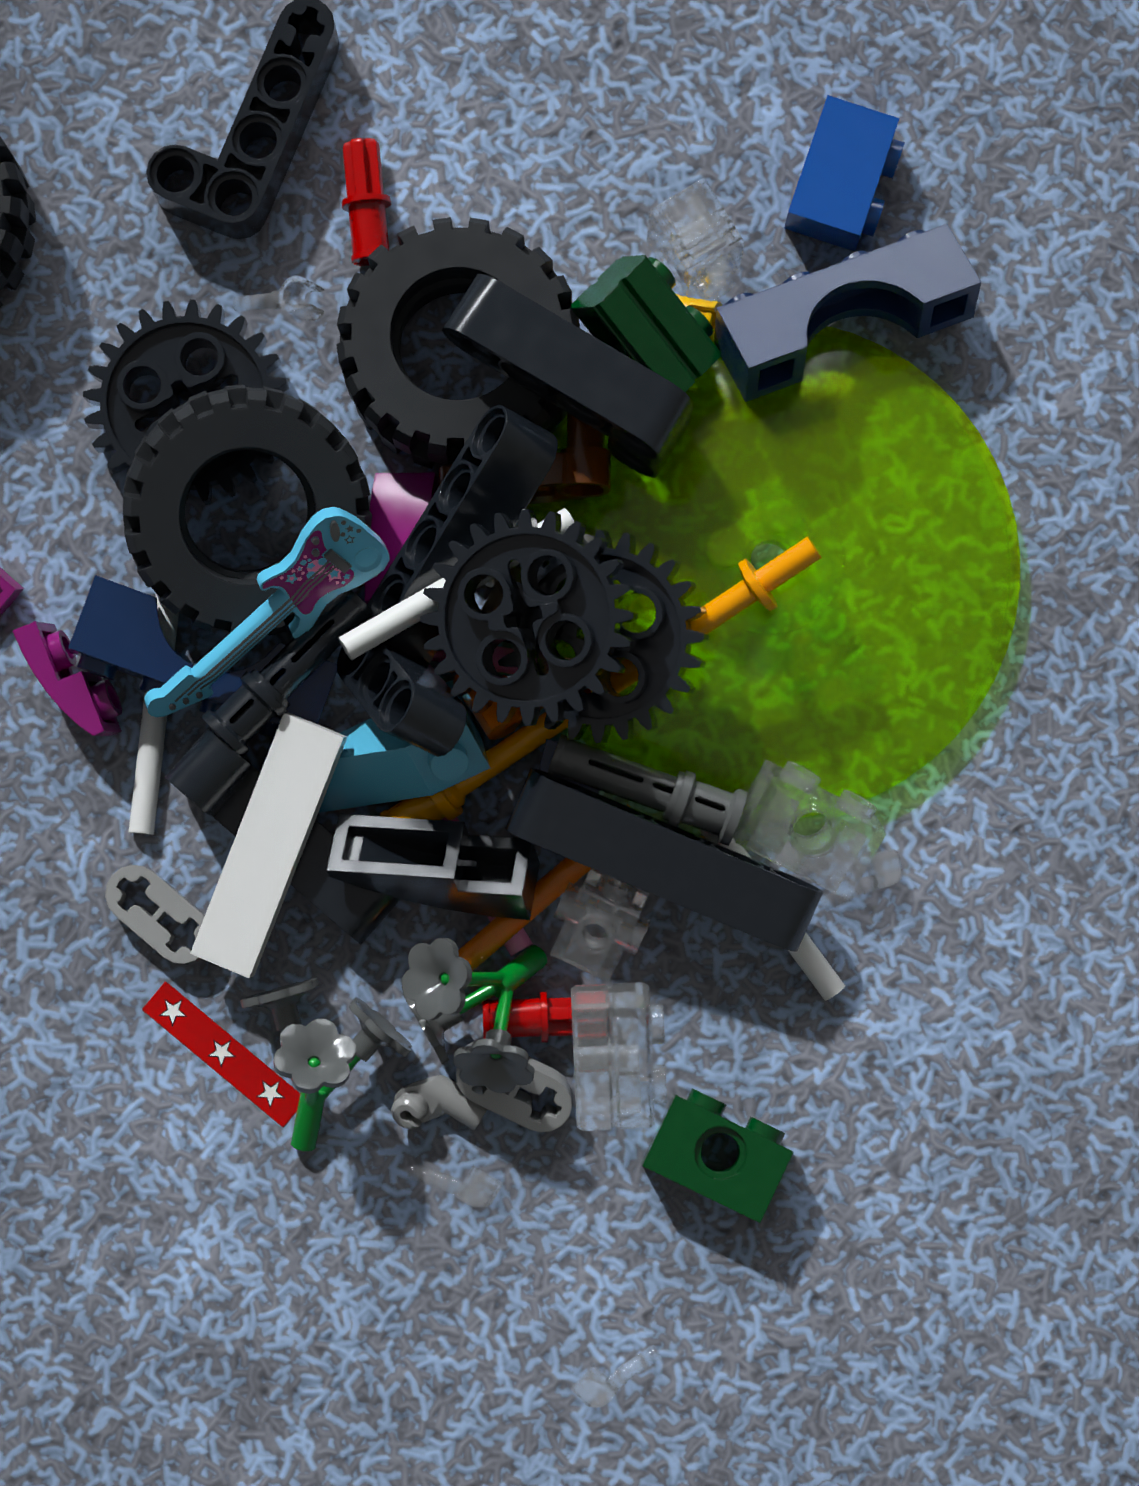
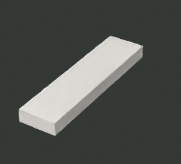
M289 712L283 714L190 954L247 978L255 975L343 751L347 736Z

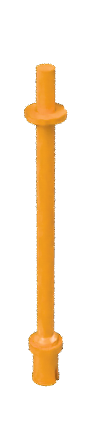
M807 536L757 570L746 558L738 563L743 580L702 606L706 608L707 613L691 621V629L709 634L756 601L771 612L778 607L771 591L821 559L822 556ZM628 659L620 661L626 668L623 673L611 672L610 681L617 693L622 692L638 681L639 674L637 668ZM589 688L584 690L587 694L592 692ZM544 712L539 716L536 725L523 726L486 751L490 769L432 796L401 800L390 809L382 811L380 816L442 820L446 817L452 821L463 813L462 806L465 803L466 795L544 744L546 739L550 740L568 728L569 720L565 719L556 729L548 730L544 727L547 715Z

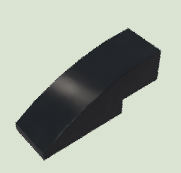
M339 814L327 873L329 877L405 901L477 915L530 920L540 862L534 844L516 837L469 835L465 822Z

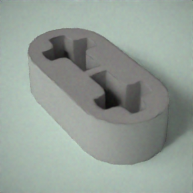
M129 865L120 868L111 876L106 885L105 898L109 909L119 920L161 956L173 963L188 965L201 960V958L190 954L192 949L183 946L176 952L173 951L170 944L175 936L160 923L167 914L176 922L184 925L193 919L199 925L194 931L196 938L205 916L201 910L160 875L147 867ZM144 878L148 880L150 885L145 893L149 899L159 906V909L153 916L137 905H133L128 911L123 907L122 904L127 895L121 887L125 881L129 880L138 884Z
M529 1057L528 1063L535 1069L533 1081L528 1085H516L515 1089L508 1093H496L485 1086L468 1085L460 1079V1069H456L457 1085L465 1097L529 1130L537 1132L553 1131L566 1122L572 1109L570 1085L565 1076ZM521 1087L538 1095L544 1091L545 1087L553 1089L554 1102L557 1106L554 1107L546 1104L540 1112L534 1111L532 1109V1097L519 1090V1088Z

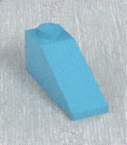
M453 680L446 682L451 690L454 686ZM462 697L458 698L466 708L464 731L458 743L444 756L437 757L385 733L378 728L372 718L340 732V734L348 738L318 813L432 796L490 769L479 728Z

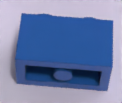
M827 95L787 214L784 229L852 251H856L861 233L873 237L885 204V200L874 197L880 176L893 179L905 142L893 139L900 118Z

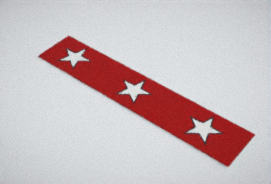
M165 981L142 1008L146 1014L280 1126L284 1127L297 1112L300 1093Z

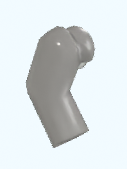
M434 1075L405 1085L395 1094L391 1109L395 1122L406 1129L417 1128L423 1122L448 1114L474 1131L487 1111L486 1108L465 1097L457 1083L444 1075Z

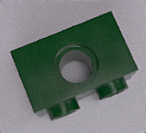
M693 1088L687 1100L674 1094L641 1165L761 1223L794 1153L780 1145L785 1133L751 1116L745 1128L722 1117L727 1106L726 1104ZM716 1133L730 1135L737 1145L736 1160L730 1167L724 1170L708 1168L701 1157V1148L704 1141Z

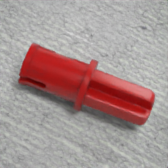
M355 138L344 143L343 146L347 198H344L341 203L342 209L349 212L353 254L351 256L352 263L356 266H369L367 257L380 245H383L389 251L386 208L391 206V198L384 194L379 143L376 139Z
M540 992V998L512 999L507 1032L512 1037L541 1036V1043H548V1036L606 1034L610 1028L609 1002L605 997L547 998V992ZM487 999L482 1002L483 1039H486V1033L494 1028L498 1000Z

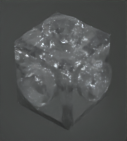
M594 869L589 870L581 887L569 882L553 916L564 922V925L550 955L609 982L623 950L636 955L648 930L651 920L640 914L649 894L633 885Z

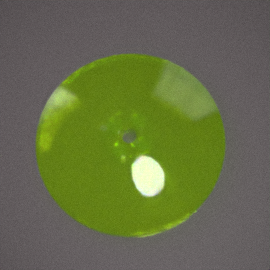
M826 326L817 333L807 347L802 382L745 402L721 357L702 376L696 378L695 383L685 392L693 400L694 404L690 424L657 477L652 478L642 475L621 463L611 454V491L608 494L599 497L583 498L582 500L528 504L526 509L534 511L537 523L543 521L550 511L556 513L565 508L572 516L574 522L578 521L586 525L585 534L595 536L597 530L608 531L612 539L613 549L616 548L619 539L624 533L636 537V555L649 543L658 545L660 551L655 565L659 567L671 559L677 560L681 566L672 579L674 584L692 581L697 586L692 594L684 599L686 606L702 607L743 580L738 563L745 558L751 563V554L760 545L774 544L783 551H786L807 536L814 543L822 558L771 591L778 604L777 608L770 612L756 601L708 634L709 641L691 645L690 653L706 662L705 668H686L683 676L696 689L694 693L673 691L671 696L680 710L677 714H668L657 707L654 709L658 728L654 731H648L636 719L634 720V738L631 740H622L614 725H611L607 743H595L591 725H588L584 735L581 737V740L587 745L623 756L631 761L676 776L678 771L685 773L688 770L696 773L697 781L730 793H734L737 789L747 791V799L740 820L782 821L815 817L843 810L872 799L905 781L932 761L954 740L976 713L996 679L1007 653L1016 621L1020 593V548L1017 525L1008 490L997 463L981 434L960 406L934 380L912 363L882 345L854 333ZM567 415L554 432L558 440L557 453L566 448ZM605 435V449L608 450L609 437ZM618 580L613 581L614 585L620 584ZM645 595L637 597L628 608V610L638 613V619L629 622L635 631L640 633L652 626L656 618V609L649 597ZM564 641L555 646L558 653L564 658L573 659L576 657L574 649L567 642ZM638 681L619 694L625 696L631 693Z

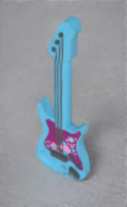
M324 508L314 514L301 530L291 552L280 563L261 571L257 576L256 580L262 591L270 588L278 590L195 666L191 668L185 665L161 688H153L148 691L144 697L148 713L157 718L164 717L212 696L213 690L211 685L291 612L295 613L294 619L289 624L292 636L296 639L305 632H308L329 602L341 593L354 589L374 578L385 569L390 558L382 539L359 518L341 508Z

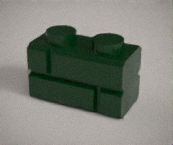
M646 255L622 256L597 278L598 281L595 284L590 285L571 304V309L592 336L672 382L684 392L695 383L696 378L702 376L721 357V352L709 338L714 333L712 325L700 311L691 306L685 307L672 290L676 285L673 274L656 258H647Z

